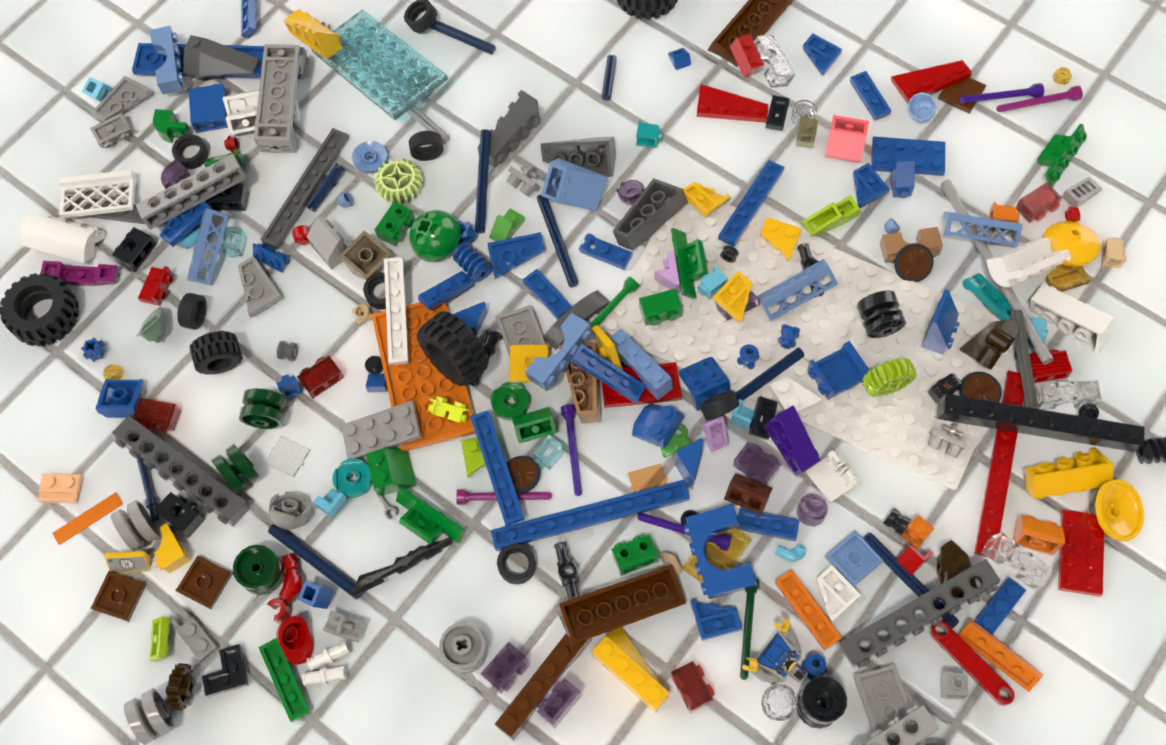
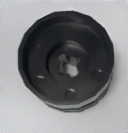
M884 290L875 292L858 302L857 309L861 319L864 320L863 325L869 338L889 336L898 332L906 325L902 310L898 309L900 305L894 291Z
M824 676L810 680L799 691L795 700V709L798 717L804 724L817 729L829 727L844 714L847 707V696L844 688L838 681ZM818 701L822 703L820 708L816 707Z

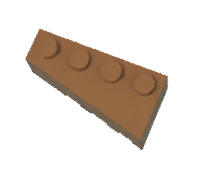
M596 342L583 344L600 355ZM570 361L565 371L581 423L601 422L600 380Z

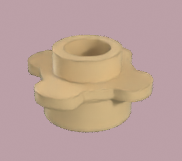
M360 304L353 308L352 313L356 317L355 322L357 324L372 319V313L369 311L370 306L368 304Z

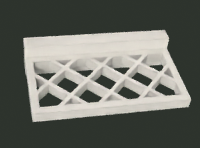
M132 170L60 178L59 184L62 188L59 216L61 219L133 210L134 188L137 186V180ZM129 187L124 193L120 191L121 188ZM112 189L106 195L102 193L103 190ZM86 192H93L88 197L84 195ZM116 192L120 194L116 200L111 199ZM67 194H75L70 199L67 198ZM97 195H100L102 198L97 203L92 201ZM80 197L85 199L79 205L74 203ZM122 200H128L127 205H119ZM106 201H109L111 203L107 207H101V205ZM88 203H91L93 205L89 209H83V207L86 206ZM70 205L75 207L73 210L65 212V209Z

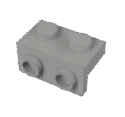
M122 113L90 128L101 148H108L114 145L115 141L127 139L133 133Z

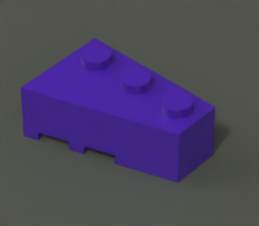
M794 405L774 416L763 426L795 476L821 461Z

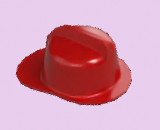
M291 616L281 621L276 631V639L282 648L284 656L292 664L300 665L305 663L307 658H310L313 654L314 649L313 639L306 621L300 616Z

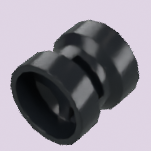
M894 508L883 524L887 527H892L895 529V533L901 536L912 519L901 515L900 511Z

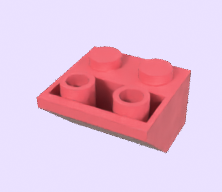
M833 115L825 157L860 163L869 121Z

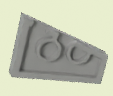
M124 76L91 113L94 117L105 121L120 113L123 114L153 93L150 89Z
M254 256L238 265L250 318L282 299Z

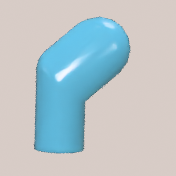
M798 544L796 548L791 550L779 545L775 555L789 562H795L805 557L807 549L802 544Z

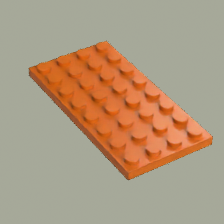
M421 302L406 306L409 364L389 365L386 311L371 314L391 407L413 401L416 406L422 438L400 445L401 451H410L476 434L470 418L473 415L467 387L458 386L449 379H446L431 364L424 351L420 348V343L417 341V332L421 326L437 313L448 312L446 302L431 311ZM437 396L445 397L449 403L454 404L457 401L466 404L465 408L471 409V411L465 412V415H467L465 423H458L448 419V411L445 418L432 415L428 408L434 401L429 399L436 398Z

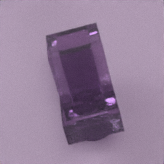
M175 159L162 171L161 182L164 188L167 189L191 175L181 162Z

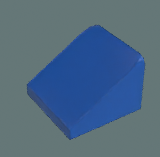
M684 48L668 53L676 70L691 65L690 54Z
M384 373L368 374L366 381L367 392H387Z

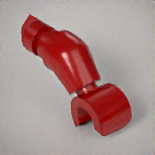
M295 554L281 556L285 579L279 593L280 599L274 598L267 603L268 606L275 610L281 607L280 612L274 615L273 619L278 624L291 617L292 609L289 602L292 603L303 587L302 576L297 571L298 563Z

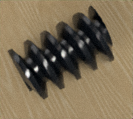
M1166 437L1163 439H1144V446L1136 450L1139 463L1143 464L1144 459L1147 464H1151L1152 461L1159 463L1160 460L1166 463Z

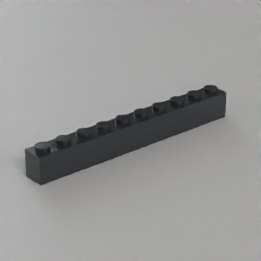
M945 394L938 400L937 419L1130 452H1134L1144 446L1145 427L952 394Z

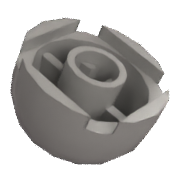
M285 492V495L279 496L278 493L271 498L269 516L277 527L292 530L301 527L307 521L310 503L306 502V497L303 495Z

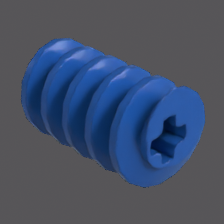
M469 242L462 243L455 250L453 260L475 282H480L489 276L492 266H488V261H483L484 257L479 256V252L474 251V247L470 246Z

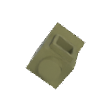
M800 117L796 146L814 147L818 125L817 119Z

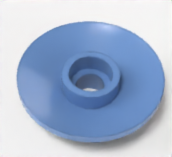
M375 141L359 144L352 153L354 166L363 172L377 171L378 167H383V163H386L387 160L385 147Z

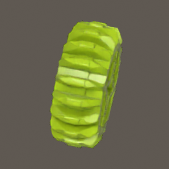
M892 359L868 371L863 378V385L870 396H887L911 384L916 379V369L910 359Z

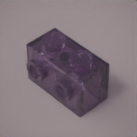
M749 442L745 444L733 462V467L752 480L767 486L778 473L781 465L776 457L767 455L757 444Z
M508 642L481 672V676L502 694L503 691L507 692L514 685L513 680L518 674L521 676L527 670L528 658Z
M565 678L553 686L550 696L544 698L537 707L538 716L554 729L582 696L581 691Z

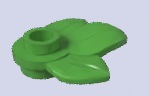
M680 424L677 430L681 431V434L676 435L674 433L666 448H661L664 458L691 444L687 438V429L684 425Z

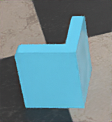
M739 399V406L732 413L731 424L749 431L754 411L742 406L743 400Z
M331 489L323 499L317 496L313 502L317 508L331 518H334L348 499L343 493H338Z

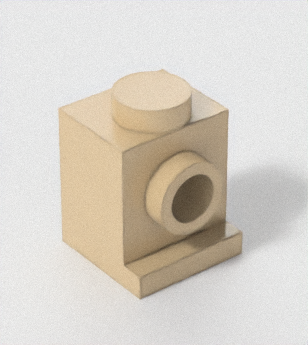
M1117 237L1107 238L1101 247V266L1121 268L1127 260L1123 239Z

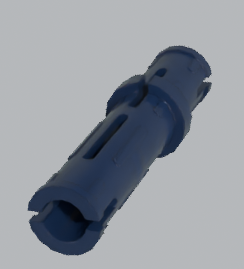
M335 163L332 170L323 177L324 181L308 203H306L305 206L309 210L312 208V212L316 211L331 188L336 186V181L345 171L341 165L339 166V164Z

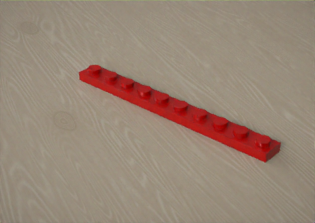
M1008 370L1001 403L1023 406L1024 394L1021 375L1018 372ZM996 429L974 554L991 559L996 558L1017 432Z

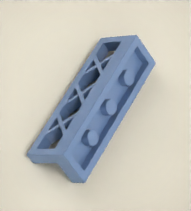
M208 208L204 210L186 280L207 285L211 284L228 214ZM213 215L223 217L222 224L217 228L211 222ZM214 231L218 240L217 243L210 246L207 241V235ZM210 249L213 259L205 263L202 254ZM206 268L209 273L207 280L197 278L199 269Z
M944 212L943 219H946L945 235L1012 246L1019 245L1023 224L954 212ZM952 221H958L962 226L957 232L950 231ZM972 224H976L980 229L975 235H971L967 229ZM991 227H994L998 232L993 238H989L985 232ZM1009 230L1015 231L1013 242L1007 241L1003 234Z
M822 259L761 293L757 298L768 318L772 321L836 286L838 282L827 262ZM829 274L832 281L825 285L820 284L821 278ZM808 285L814 286L809 294L803 293L804 287ZM791 294L797 295L794 302H786L787 297ZM773 304L780 305L778 311L773 314L770 313L768 307Z

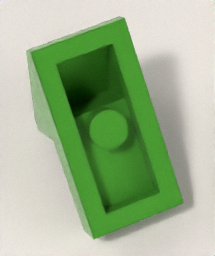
M511 208L503 217L498 214L489 238L494 241L512 238L524 223L525 217Z

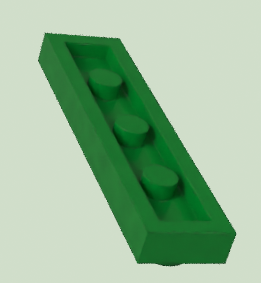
M275 638L259 646L260 653L290 722L293 723L310 714L311 710L290 662L284 656L277 639Z

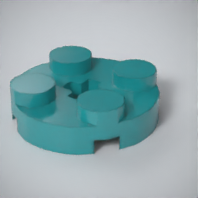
M350 458L341 462V465L334 470L332 476L333 484L337 491L343 493L348 498H356L367 494L372 485L369 466L357 458ZM351 474H355L358 477L355 482L348 480Z

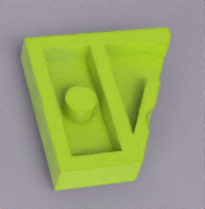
M496 433L502 449L500 434ZM477 437L461 440L468 478L472 477L473 473L478 469L486 466Z

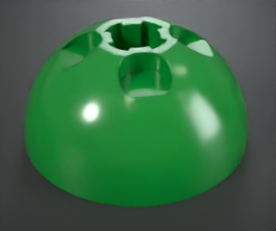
M430 210L422 213L416 218L410 229L409 239L412 250L424 261L435 262L442 260L457 246L461 234L460 224L452 214L446 211Z

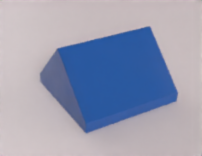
M699 439L676 451L675 466L690 489H693L703 454L704 439Z

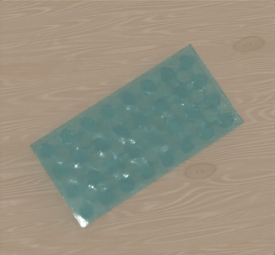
M363 9L332 31L339 35L342 49L329 59H325L311 49L312 53L394 120H397L448 80L447 74Z

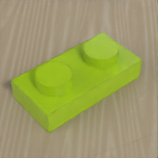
M161 616L152 620L149 661L151 662L166 659L168 655L169 645L167 643L171 629L169 617Z

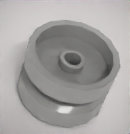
M134 500L127 505V512L119 509L111 514V520L117 532L132 551L142 548L144 546V539L152 542L160 537L150 514L138 500Z
M464 622L456 623L446 629L439 642V651L445 663L453 671L460 674H469L479 670L485 663L488 656V645L482 632L475 625Z
M152 688L143 693L141 700L135 697L124 704L127 722L141 744L146 745L157 738V733L165 735L174 729L170 710L156 689Z

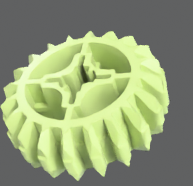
M396 157V160L392 162L389 159V163H383V168L378 167V173H375L376 179H374L376 191L387 202L389 200L392 203L398 201L400 204L402 200L408 202V198L414 199V194H419V189H422L423 178L421 170L411 160L406 162V159L403 158L399 161Z

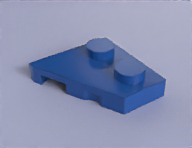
M814 33L803 44L804 52L823 76L842 52L841 48Z
M869 163L853 171L852 175L859 208L889 193L890 189Z
M695 600L690 601L701 641L742 630L736 608L720 607L715 604L709 605Z

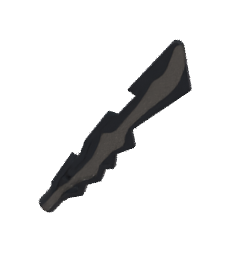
M450 537L439 542H433L431 545L419 546L414 551L410 550L406 556L396 557L393 565L359 575L352 596L355 597L384 583V578L394 573L402 574L422 560H429L439 554L445 547L453 544Z

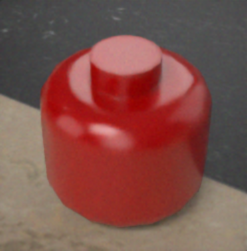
M299 225L292 230L293 239L296 244H308L307 235L310 231L308 226Z

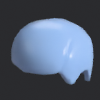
M923 92L915 94L908 104L909 114L918 122L930 120L936 112V103L932 96Z

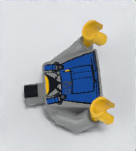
M780 617L783 621L782 625L780 626L777 622H774V627L781 630V633L777 631L756 659L746 658L750 661V666L743 665L742 668L751 671L761 682L783 683L789 675L799 683L806 674L797 666L802 658L800 655L801 649L794 633L789 627V621L786 618Z

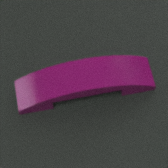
M43 260L40 273L57 276L65 284L100 286L115 282L118 266L98 264V267L64 265L60 261Z

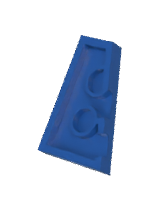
M202 202L169 220L160 233V237L174 247L202 221L204 210L206 208L212 210V208L205 202Z
M541 232L487 243L495 279L545 252Z

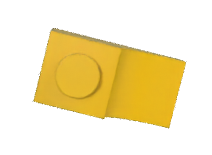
M166 523L160 527L162 541L159 549L154 553L157 557L155 562L159 569H164L170 574L191 560L174 529Z

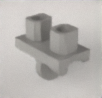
M523 165L521 167V170L524 172L523 174L511 166L508 170L511 174L506 182L516 188L520 181H523L524 184L519 191L528 197L534 190L537 192L540 190L541 187L530 179L531 177L536 179L538 176L534 173L535 166L529 165L525 167Z
M955 422L952 427L944 424L942 430L948 432V435L934 428L930 433L932 436L929 446L939 450L943 441L950 444L946 454L957 458L961 451L965 450L967 443L953 437L955 435L961 438L963 432L956 430L958 424Z
M330 611L323 631L358 643L366 623Z

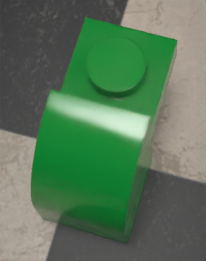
M155 109L153 125L164 141L172 143L174 137L180 138L192 133L186 122H177L178 120L172 110Z

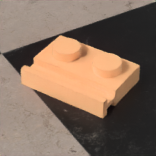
M42 473L37 501L40 503L78 504L77 499L78 495H80L83 476L81 474Z

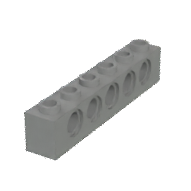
M231 154L140 202L136 207L141 219L151 230L247 179L235 156Z
M915 705L906 711L908 716L902 720L899 717L888 723L890 728L884 732L879 729L870 735L872 740L866 744L860 742L857 745H889L887 737L890 734H896L900 738L898 745H917L939 730V726L924 705L921 707ZM906 723H916L918 731L914 734L908 733L905 729Z

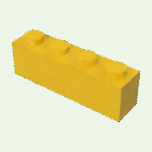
M298 9L283 20L290 34L325 59H329L343 48L339 35L336 32L330 31L326 25L320 24L316 18H311L307 12L304 13Z
M1096 447L1090 448L1089 452L1085 454L1081 451L1074 453V457L1069 459L1065 457L1057 458L1056 463L1047 461L1025 468L1026 491L1036 499H1043L1046 496L1052 495L1062 496L1071 492H1084L1089 489H1100L1104 483L1113 480V463Z
M622 627L612 630L591 651L593 658L654 713L669 698L670 693L660 684Z

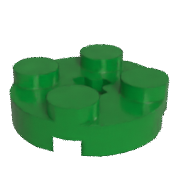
M505 382L498 389L496 388L491 395L492 409L495 415L501 419L512 420V417L525 414L529 408V395L519 383ZM509 397H512L515 403L508 405L505 400H509Z

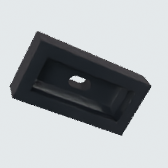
M772 96L765 128L783 131L790 98Z
M761 396L757 398L749 435L764 440L769 439L770 436L763 426L775 416L778 405L777 401Z

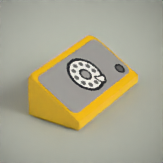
M144 551L104 553L107 566L111 572H144L150 570L151 556Z

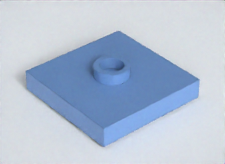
M856 530L825 555L827 561L853 587L884 561Z

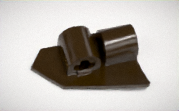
M1017 320L992 322L959 350L992 370L1001 354L1010 348L1020 333Z
M952 540L940 547V557L937 560L936 573L940 577L941 585L971 567L968 554ZM975 579L970 580V585L973 588H977ZM954 589L951 591L954 598L961 599L963 597L960 590Z

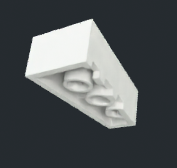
M1042 284L1031 298L1030 311L1050 324L1056 323L1060 331L1065 334L1071 333L1078 338V343L1083 346L1086 343L1092 347V352L1096 355L1101 352L1110 340L1114 317L1108 313L1099 311L1090 304L1083 303L1073 296L1066 295L1056 288Z

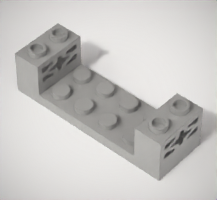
M264 44L254 141L261 152L296 153L297 135L293 129V117L298 74H304L305 57L299 45Z

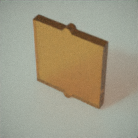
M661 464L628 472L631 482L630 489L634 493L667 484L668 478L664 475Z

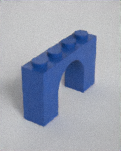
M733 504L686 517L687 523L684 524L686 535L691 536L692 543L689 546L692 556L696 555L698 563H695L697 574L702 575L704 583H700L703 595H707L709 599H714L758 586L751 564L728 570H720L710 565L706 557L707 544L714 535L740 527Z

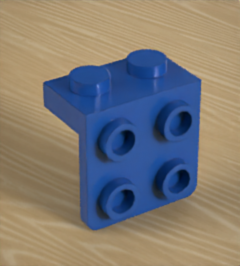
M713 357L705 358L679 370V376L691 393L693 406L696 411L700 410L699 405L705 400L730 390L728 378Z

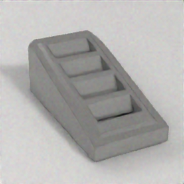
M1089 176L1065 190L1062 198L1071 207H1079L1102 191V188Z

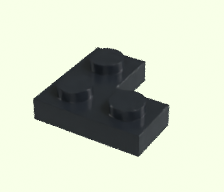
M240 644L220 649L222 670L202 676L206 697L249 686L242 646Z

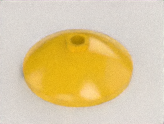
M1061 221L1054 223L1046 229L1043 238L1049 237L1052 252L1069 250L1070 257L1064 259L1062 263L1067 266L1087 265L1097 258L1101 249V243L1096 233L1079 222Z
M1110 480L1101 486L1095 501V513L1099 525L1110 538L1122 542L1134 539L1140 533L1144 522V509L1139 494L1132 485L1123 480Z

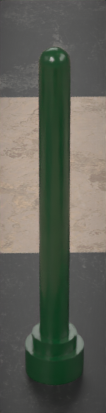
M757 579L758 586L745 589L747 594L740 678L742 680H746L749 673L742 666H749V660L746 658H750L754 599L757 590L760 588V580Z

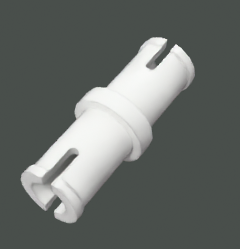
M346 641L331 648L326 647L323 649V652L307 658V664L311 671L327 663L332 664L335 659L349 654L350 648Z
M344 666L330 669L323 667L318 671L302 673L304 686L318 683L325 685L330 681L345 680L347 678Z

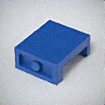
M223 83L188 89L190 122L196 133L228 128L226 121L227 112L223 97L227 96V91Z
M850 341L844 343L842 349L816 362L814 360L810 361L807 368L808 375L812 380L816 381L821 395H825L827 400L862 383L865 374L870 371Z

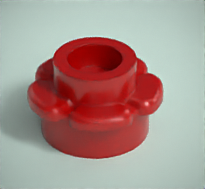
M229 135L224 140L226 150L233 153L239 150V143L235 136L231 137Z
M1068 207V210L1065 211L1066 221H1080L1078 207Z

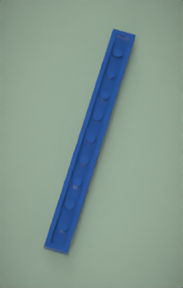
M681 480L490 531L495 551H499L511 544H525L690 500L685 481Z

